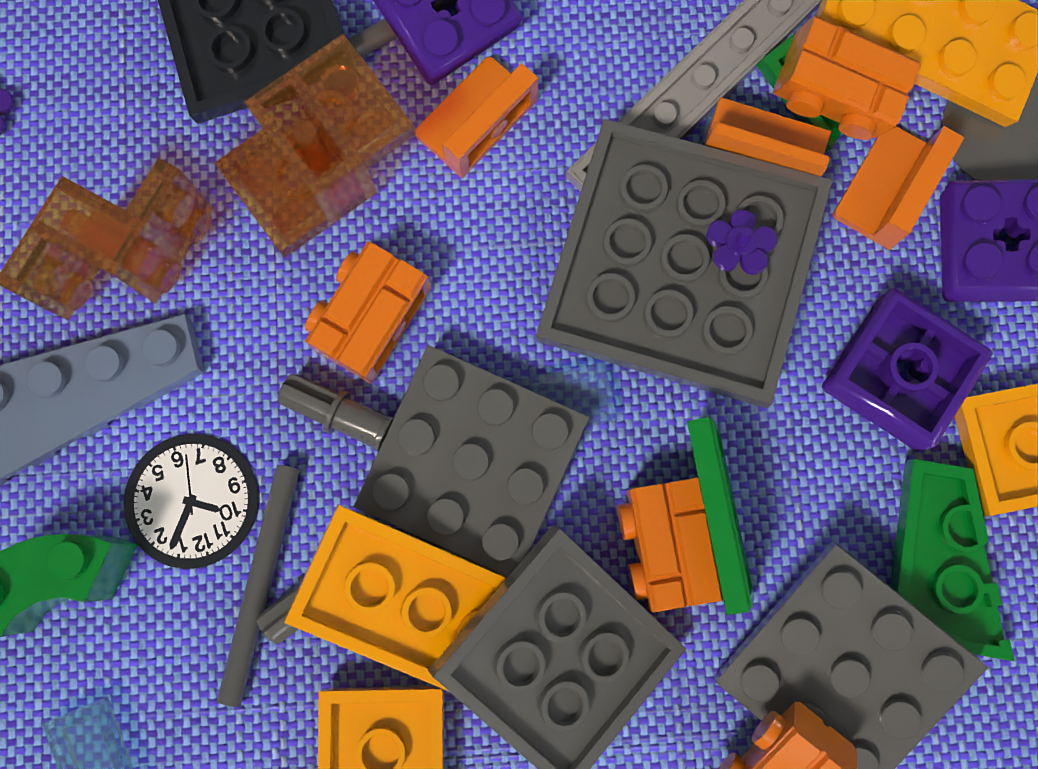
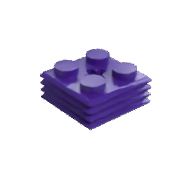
M373 0L429 85L435 84L515 31L523 20V16L513 0H457L454 9L456 15L451 16L446 10H441L437 13L433 9L436 0Z
M1038 179L949 182L940 195L943 300L946 302L1038 301ZM1000 231L1008 233L1010 238L1015 239L1017 245L1011 251H1006L1004 241L994 240Z
M892 288L876 300L823 382L822 389L913 450H926L936 447L991 359L993 352L990 348L896 288ZM905 359L909 361L911 365L908 373L915 379L904 381L899 375L900 370L896 364Z

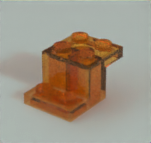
M342 34L244 102L261 131L215 162V165L285 258L376 194L377 191L368 168L414 137L416 131L413 123L346 36Z
M160 158L153 165L126 210L61 176L0 272V286L66 320H69L74 310H78L87 302L93 289L92 281L98 272L156 304L162 293L169 292L178 281L182 270L181 262L192 244L199 243L208 232L211 224V213L214 207L180 169Z

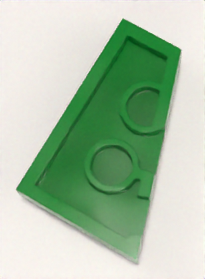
M918 459L906 460L890 586L974 655L1015 662L1010 639L1004 638L998 606H1002L998 582H992L985 545L989 540L974 470Z

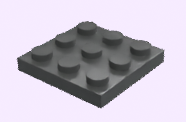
M427 345L353 507L502 576L508 577L529 553L589 417Z
M551 526L428 669V672L537 769H591L685 652L686 648L560 528Z
M832 540L715 674V682L761 721L771 711H776L782 715L795 701H800L820 717L824 725L827 727L831 726L854 745L857 750L858 769H895L988 667L970 650Z

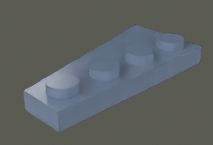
M183 314L0 365V486L11 481V476L29 466H38L58 455V450L83 436L90 437L110 426V421L134 408L140 409L205 373L192 319Z

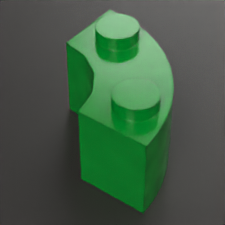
M54 534L31 538L1 550L0 637L34 632L47 612L67 599L80 602L113 599L138 544L126 539L104 535Z

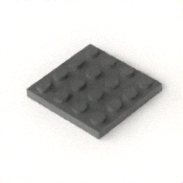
M604 119L536 333V341L768 409L773 403L833 180ZM738 210H745L751 212L756 218V225L753 231L762 226L773 229L777 236V244L773 251L765 253L768 258V264L764 271L756 275L747 274L740 267V260L732 271H723L718 268L712 259L717 247L712 246L706 238V233L711 223L720 220L729 224L732 213Z

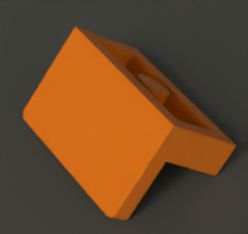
M486 57L416 128L417 139L463 179L538 102V77L522 63L510 73L494 58Z
M720 97L704 145L822 176L827 170L830 157L824 155L831 131Z
M897 126L878 136L833 211V218L891 250L911 233L965 137L945 126L927 143Z

